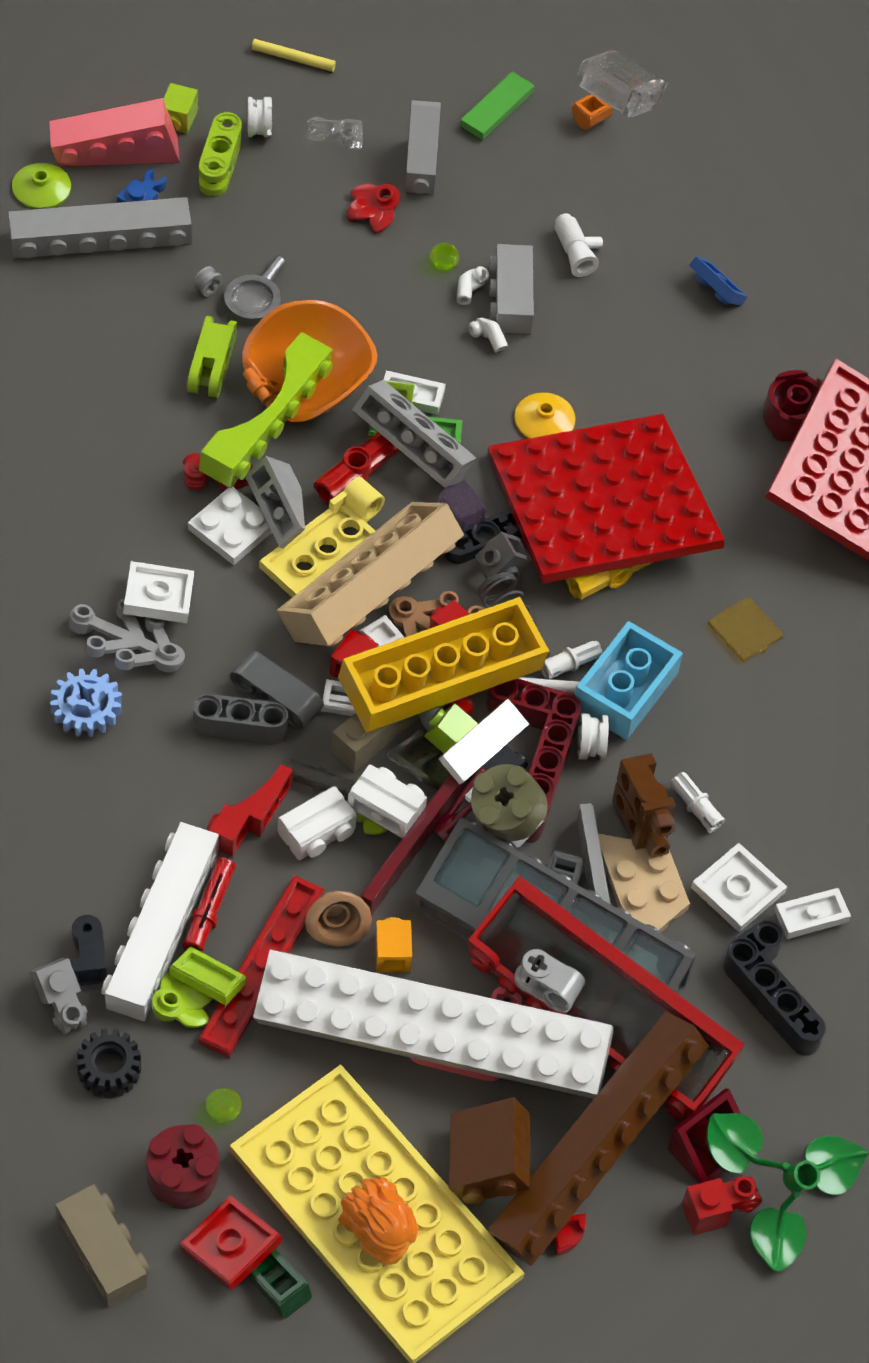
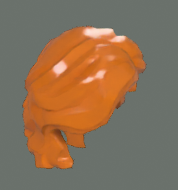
M384 1177L363 1179L360 1182L362 1188L354 1186L351 1188L352 1192H347L346 1197H342L341 1206L343 1212L338 1221L340 1225L345 1226L346 1230L355 1234L366 1254L384 1265L396 1264L406 1254L409 1244L414 1243L417 1239L418 1225L412 1209L398 1194L394 1183L388 1182Z

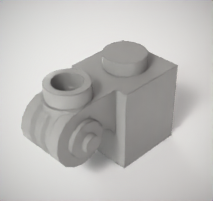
M61 958L29 971L42 1004L52 1003L55 1009V1018H52L54 1026H57L63 1034H67L72 1029L76 1030L79 1026L84 1027L87 1025L86 1013L88 1012L86 1006H82L77 998L76 993L80 992L81 989L69 958Z

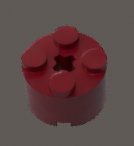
M789 370L780 373L775 377V381L770 384L763 408V420L776 440L783 442L787 440L793 441L822 383V380L818 377L815 380L808 376V372Z
M191 1124L169 1127L151 1139L146 1160L147 1182L154 1197L178 1209L193 1208L207 1201L219 1178V1152L211 1136L201 1126Z

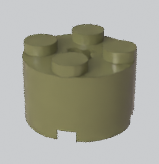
M511 764L494 766L486 772L479 774L474 780L471 794L473 812L477 819L495 836L507 841L523 840L531 836L536 831L540 822L544 821L547 814L546 795L539 784L523 767Z

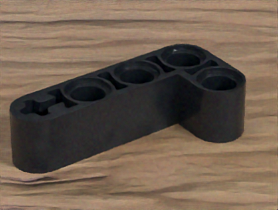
M763 920L739 935L729 944L723 963L724 971L796 1053L803 1056L812 1055L820 1047L826 1030L825 1022L771 962L779 953L784 938V930L775 921ZM760 939H768L772 942V944L764 943ZM734 956L744 957L747 961H739ZM756 981H764L769 986H761ZM779 1006H786L791 1009V1012L782 1011Z

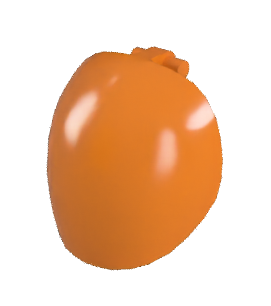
M302 300L282 304L264 316L246 339L242 351L244 367L242 375L246 379V386L252 395L260 399L267 408L274 402L284 383L282 370L285 351L301 332L333 349L331 357L333 368L326 379H320L311 398H305L301 402L296 416L293 419H287L289 422L314 419L342 404L361 386L377 363L376 347L367 332L353 316L337 305L318 300Z

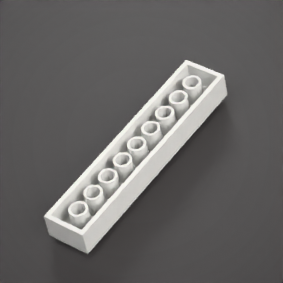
M274 950L269 951L253 1018L259 1024L593 1099L601 1090L613 1036V1026L610 1024Z

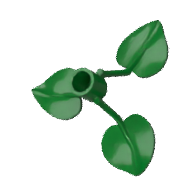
M714 1113L709 1117L706 1129L709 1152L715 1163L723 1170L739 1174L747 1169L751 1161L755 1165L784 1171L783 1182L786 1188L791 1191L790 1196L781 1204L780 1210L767 1207L758 1211L749 1227V1236L753 1248L767 1266L775 1272L787 1268L794 1262L806 1240L807 1231L803 1217L795 1212L786 1213L787 1208L795 1199L800 1198L802 1191L815 1187L829 1195L844 1193L856 1181L859 1171L869 1154L866 1149L850 1140L835 1136H822L813 1139L806 1146L804 1161L790 1165L788 1162L781 1163L754 1156L762 1149L763 1135L759 1125L752 1118L744 1114Z

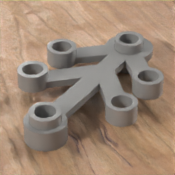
M121 599L118 602L116 614L122 619L126 630L96 617L92 608L88 605L80 604L71 610L68 625L73 632L86 634L94 629L116 639L106 641L100 636L89 637L86 643V653L91 657H101L104 654L116 653L114 664L120 670H130L137 666L155 664L163 672H174L184 662L185 653L183 649L174 643H170L164 630L165 620L146 617L145 628L152 632L155 643L145 639L136 616L123 614L125 599ZM139 649L146 653L135 654L132 650Z

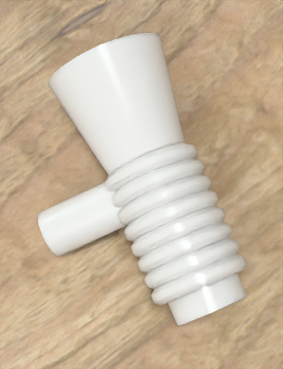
M567 213L558 216L555 220V231L565 252L568 254L572 274L576 277L590 275L599 266L598 258L590 249L602 248V237H584L574 217Z

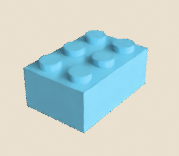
M628 621L577 685L575 696L581 703L580 713L590 714V717L598 718V720H601L602 715H607L608 729L628 740L677 676L683 653Z

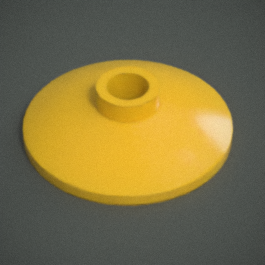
M535 393L519 402L515 409L514 421L517 429L523 436L533 438L573 430L575 413L571 405L560 396L551 393Z

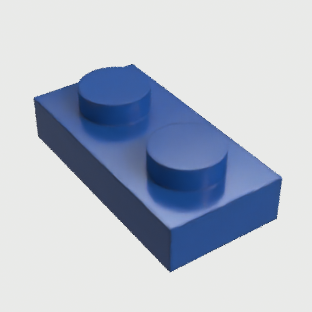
M696 256L689 264L696 272L694 277L707 287L710 285L716 291L714 296L725 305L732 303L741 306L748 298L743 291L708 259Z

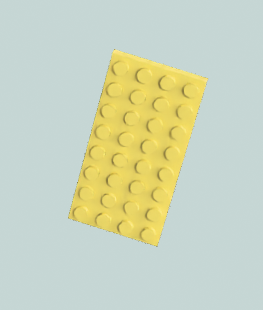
M341 1064L230 1144V1152L409 1363L419 1361L524 1277L522 1269L463 1202L449 1189L448 1185ZM384 1177L388 1182L394 1183L398 1194L412 1209L418 1225L417 1239L414 1243L409 1244L406 1254L396 1264L384 1265L366 1254L355 1234L346 1230L345 1226L340 1225L338 1221L343 1212L341 1206L342 1197H346L347 1192H352L351 1188L354 1186L362 1188L360 1182L363 1179Z

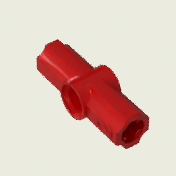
M378 432L360 447L347 449L343 460L314 482V489L317 491L319 498L327 504L340 494L355 478L362 477L368 482L369 475L396 455L398 448Z

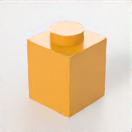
M396 917L377 920L375 931L376 973H410L412 963L411 920H402Z

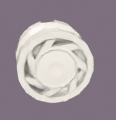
M248 97V137L252 138L257 133V135H263L264 138H271V97H264L263 100L257 101L252 97Z
M580 714L579 722H582V725L578 726L577 744L580 748L577 751L578 759L587 760L588 757H595L597 753L599 760L605 761L608 747V716L602 715L601 720H598V718L590 717V714Z

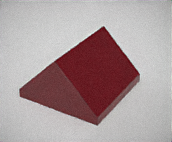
M727 1088L673 1129L667 1147L670 1153L698 1183L714 1180L725 1171L715 1163L709 1152L706 1129L709 1117L714 1113L741 1114L730 1089Z

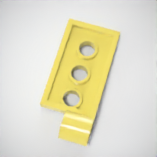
M362 477L355 478L340 494L329 501V509L306 525L305 530L284 549L278 546L259 561V568L291 597H294L375 532L367 522L381 510L385 497ZM347 527H353L359 532L355 535H347L342 530ZM322 545H332L336 550L331 553H325L319 548ZM300 562H308L313 567L309 570H300L296 565Z

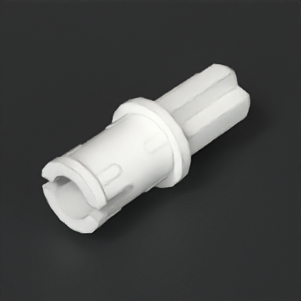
M591 641L574 649L566 647L562 653L545 660L541 673L545 679H552L570 670L575 672L579 669L580 665L599 658L603 653L598 641Z
M685 772L679 773L671 780L672 787L688 805L686 810L693 812L707 829L708 833L714 832L725 822L724 817L708 800L709 795L702 793Z

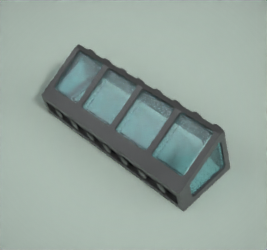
M462 817L457 822L415 893L414 910L468 941L515 880L521 876L679 995L682 994L688 984L696 954L691 952L690 948L685 944L672 941L662 935L656 927L650 924H643L633 918L627 910L621 907H614L602 900L601 896L596 892L583 889L573 883L567 875L554 872L544 866L538 858L523 854L515 849L509 841L494 837L486 832L478 823L469 822ZM516 906L492 938L488 947L498 955L500 961L516 970L521 965L522 958L528 951L539 949L549 954L559 938L520 907ZM566 945L556 960L576 969L584 976L585 985L576 998L574 1005L591 1014L614 982V978L572 946ZM538 959L536 965L539 966V964L541 963L540 959ZM621 987L599 1020L612 1025L614 1029L640 1043L662 1014L628 988Z

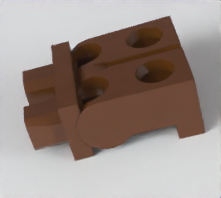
M652 753L621 760L617 776L618 782L615 785L612 803L628 833L633 838L632 844L635 849L646 848L649 856L654 858L669 853L670 844L667 838L675 829L676 823L672 817L676 803L672 796L666 798L667 791L665 787L657 782L654 777L657 763Z

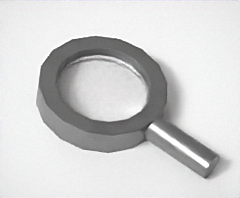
M276 256L262 276L256 274L243 275L235 278L227 285L224 292V307L231 319L246 326H256L264 316L281 305L280 290L273 280L285 265V260L282 257Z

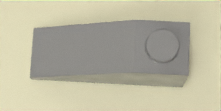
M265 456L249 470L246 479L279 547L284 549L305 530L302 489L290 464Z

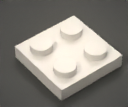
M233 486L231 488L228 487L188 522V530L232 565L239 562L272 533L261 508Z
M131 561L123 614L187 623L194 571Z
M738 843L692 882L691 888L740 933L784 895L787 886Z

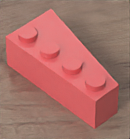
M163 98L49 121L51 149L59 167L180 163L178 136Z

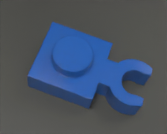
M148 170L144 174V181L142 183L134 179L117 195V203L158 200V193L166 188V177L163 176L160 180L153 181L154 170Z

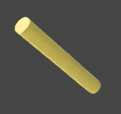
M254 39L251 49L301 64L331 72L334 71L336 61L280 45Z

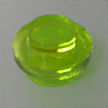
M446 242L439 243L430 252V263L438 270H452L459 263V253L454 245Z
M216 1089L207 1098V1113L213 1120L219 1123L233 1121L241 1112V1098L232 1089Z

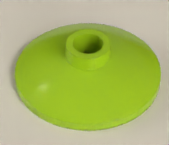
M34 163L23 167L15 174L12 180V192L16 200L28 208H55L61 205L70 195L71 181L68 174L56 165Z

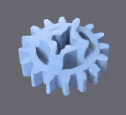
M79 669V676L76 677L68 672L67 682L58 680L56 682L57 690H51L50 708L51 713H54L55 723L63 722V731L65 732L74 728L75 734L78 737L82 731H87L89 737H93L95 729L105 733L106 723L114 726L116 724V716L121 715L122 694L118 692L117 682L109 683V675L107 673L101 678L97 677V669H93L90 675H85V671Z

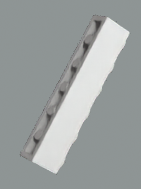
M180 822L176 833L171 832L165 845V852L167 854L164 861L158 860L153 871L152 879L155 880L151 889H145L140 902L141 913L139 917L134 916L130 922L127 936L130 938L127 945L119 947L114 962L117 965L113 975L108 974L104 981L101 993L105 995L106 1009L145 1022L151 1009L152 997L160 988L161 979L167 972L219 851V834Z

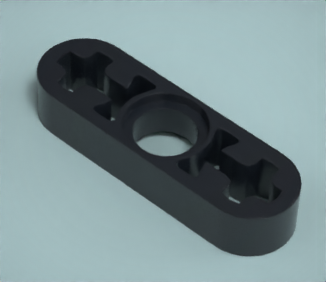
M511 509L462 528L464 536L455 543L458 548L445 553V558L454 564H462L476 558L475 555L484 548L487 542L477 537V534L482 531L490 532L494 538L502 530L504 533L517 536L520 539L523 538L519 528L513 526L517 525Z

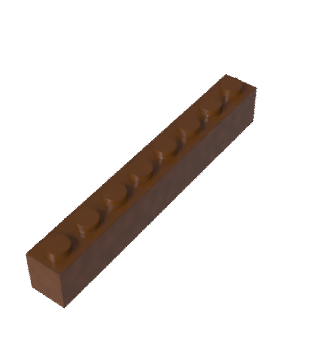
M667 1011L664 1012L530 1177V1189L519 1191L488 1228L489 1233L503 1249L530 1266L544 1253L547 1246L568 1223L585 1199L590 1196L593 1189L613 1167L614 1163L635 1140L639 1132L652 1116L656 1114L660 1106L709 1047L695 1026Z

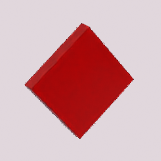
M230 1195L179 1245L182 1252L232 1291L283 1240L281 1234Z

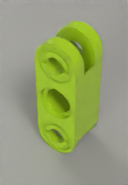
M220 113L213 119L199 162V189L205 195L220 196L228 188L241 148L242 121L234 113ZM231 123L232 126L224 127L222 124Z
M206 316L189 371L188 393L197 394L200 385L208 386L209 397H219L236 339L237 321L230 320L228 325L214 323L212 316Z

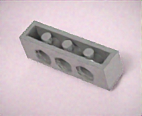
M384 380L369 385L352 409L446 489L460 482L477 459Z

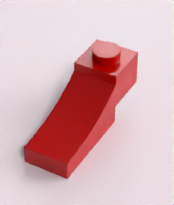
M280 764L271 778L250 797L233 806L225 804L219 814H213L207 825V830L219 834V851L233 857L248 832L259 837L262 836L292 787L293 769Z

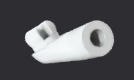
M482 317L469 324L471 336L477 338L482 335V337L489 338L495 353L508 348L506 339L497 322Z

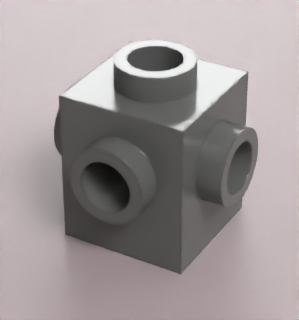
M500 532L495 538L487 541L484 548L475 555L481 566L480 572L486 579L502 572L512 573L518 579L520 573L533 562L521 539L504 532ZM505 580L500 583L508 585L509 583H512L513 580Z

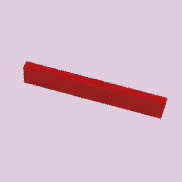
M294 875L238 970L239 973L246 976V985L227 1005L218 1004L199 1037L200 1045L230 1059L253 1019L269 951L274 950L290 954L306 926L305 919L308 909L324 894V888Z

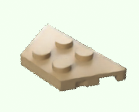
M598 834L604 870L618 907L627 910L633 918L643 924H650L656 927L660 932L664 931L672 920L678 919L689 909L690 902L670 850L666 855L651 858L646 848L636 850L631 839ZM631 942L634 952L640 951L642 949L641 947Z

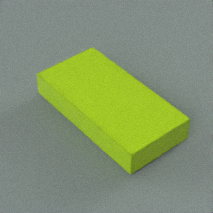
M191 946L170 966V975L224 1005H227L246 985L245 975Z

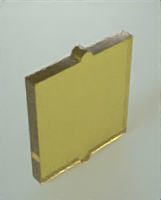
M749 596L732 607L726 606L725 611L708 621V625L742 663L760 652L765 653L769 646L781 640L784 636Z

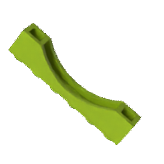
M301 332L285 351L282 370L284 383L274 402L252 420L233 428L217 431L201 451L199 471L229 488L238 479L243 480L248 474L254 459H260L264 455L268 442L272 438L277 439L287 419H293L296 416L301 402L305 398H311L320 379H326L333 368V363L331 362L333 349Z

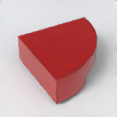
M586 1213L572 1215L568 1223L553 1239L556 1256L568 1253L579 1244L586 1227Z

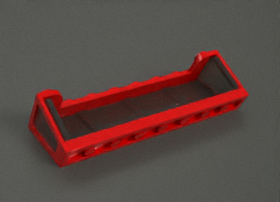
M521 876L515 880L468 939L469 957L472 958L470 963L486 975L488 972H491L500 980L497 983L509 994L514 995L518 992L527 1000L525 1002L526 1006L612 1025L613 1036L607 1061L610 1063L608 1067L613 1073H616L665 1011L695 1026L709 1047L663 1103L666 1105L664 1110L679 1122L688 1118L707 1102L743 1051L745 1044ZM532 949L545 951L551 957L566 966L576 969L584 976L585 985L568 1012H557L541 1000L517 987L514 980L515 971L521 965L522 958L528 951ZM538 959L536 965L539 966V964L541 963L540 959ZM529 976L526 979V983H529L531 979Z

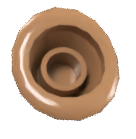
M332 891L321 895L308 909L305 919L307 932L314 940L324 945L335 947L350 946L361 941L370 931L372 923L370 908L364 900L351 892Z

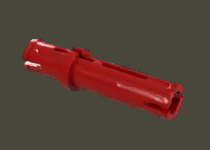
M220 857L216 859L214 869L205 887L199 906L193 910L190 916L192 923L182 945L185 950L191 946L203 953L210 931L215 929L218 923L216 916L225 897L233 872L236 869V864L228 858ZM217 883H220L215 894L214 899H212L211 897L213 895ZM208 912L203 927L200 928L203 917Z

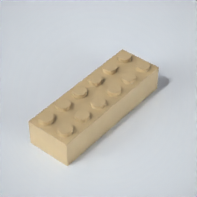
M411 502L276 611L294 642L333 646L343 639V634L346 631L362 624L366 620L365 616L373 609L384 606L389 601L388 597L395 591L406 588L411 583V578L419 572L429 569L434 564L433 560L441 554L448 553L454 549L455 543L464 534L447 503Z

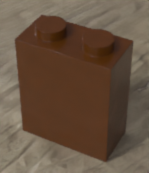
M514 1097L450 1113L449 1189L466 1205L480 1204L487 1199L499 1196H512L516 1192L530 1189V1113Z

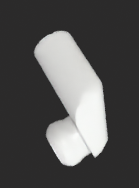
M478 266L476 269H471L460 276L457 289V302L459 304H470L472 291L482 287L488 280L489 272L485 267Z

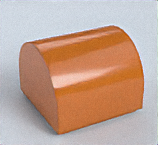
M593 92L572 103V115L580 128L588 130L610 118L612 106Z

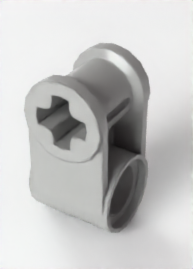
M532 949L523 956L521 965L516 969L514 975L515 983L522 991L541 1000L551 1009L562 1013L568 1012L585 985L584 976L579 971L566 966L548 955L545 951L539 949ZM538 959L541 960V963L539 964V966L536 965ZM529 976L531 979L529 983H526V979Z

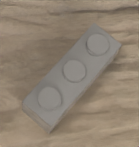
M497 244L496 256H490L489 273L495 274V279H490L489 296L495 297V302L490 303V320H495L499 324L502 333L531 334L534 317L533 246Z

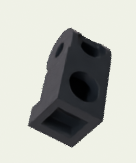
M83 915L78 917L72 924L73 945L77 952H79L80 958L71 959V966L79 986L103 984L107 977V965L102 925L97 917Z

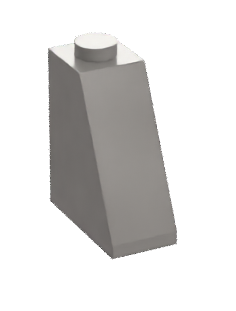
M415 100L411 102L405 181L406 193L434 195L440 102Z

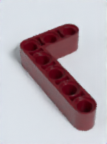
M517 678L489 688L487 708L492 712L505 700L509 699L529 723V726L543 730L529 774L546 795L547 814L544 822L525 841L526 843H531L540 839L543 834L578 726L581 703L576 696L570 693ZM551 739H558L561 742H554ZM542 766H550L552 769H546Z

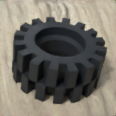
M101 1029V1036L98 1037L96 1032L90 1034V1041L83 1040L81 1043L82 1049H78L77 1071L79 1080L83 1082L84 1088L87 1091L92 1088L93 1095L99 1097L100 1092H104L105 1098H111V1092H116L117 1097L123 1096L124 1088L128 1092L133 1089V1082L137 1084L139 1073H141V1054L136 1041L130 1042V1035L126 1032L121 1037L120 1030L113 1029L112 1035L107 1034V1029ZM104 1054H116L122 1059L123 1065L115 1073H102L95 1066L96 1060Z

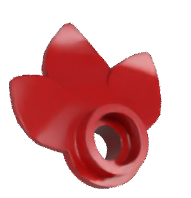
M367 183L361 184L350 191L355 200L350 204L347 211V219L349 221L369 219L375 234L382 232L393 222L395 218L394 210L398 207L401 200L400 192L396 186L392 184L376 186ZM385 195H390L388 198H382Z

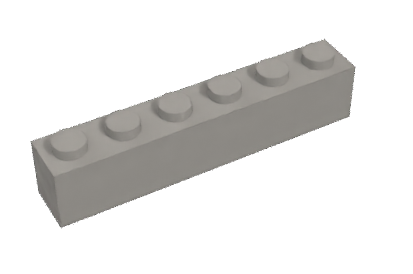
M187 197L8 212L13 259L192 244V223Z

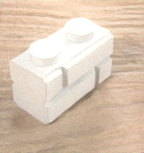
M370 764L351 788L348 794V803L358 813L403 839L425 809L427 797L424 796V792L414 784L405 785L398 781L394 773L385 767L378 769Z
M333 786L278 817V833L286 845H289L290 850L298 860H302L308 855L314 858L320 855L329 843L336 839L341 842L349 838L356 828L357 815L351 805L345 801L344 796L337 787Z

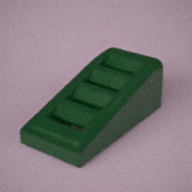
M275 1249L268 1255L269 1259L254 1269L248 1277L285 1319L312 1298L308 1282ZM276 1266L278 1267V1269L271 1273L269 1276H267L266 1278L263 1277L273 1268H275ZM284 1278H287V1279H288V1280H286L284 1283H282L279 1287H277L276 1289L273 1288L275 1285H277V1284H278L280 1281H282Z

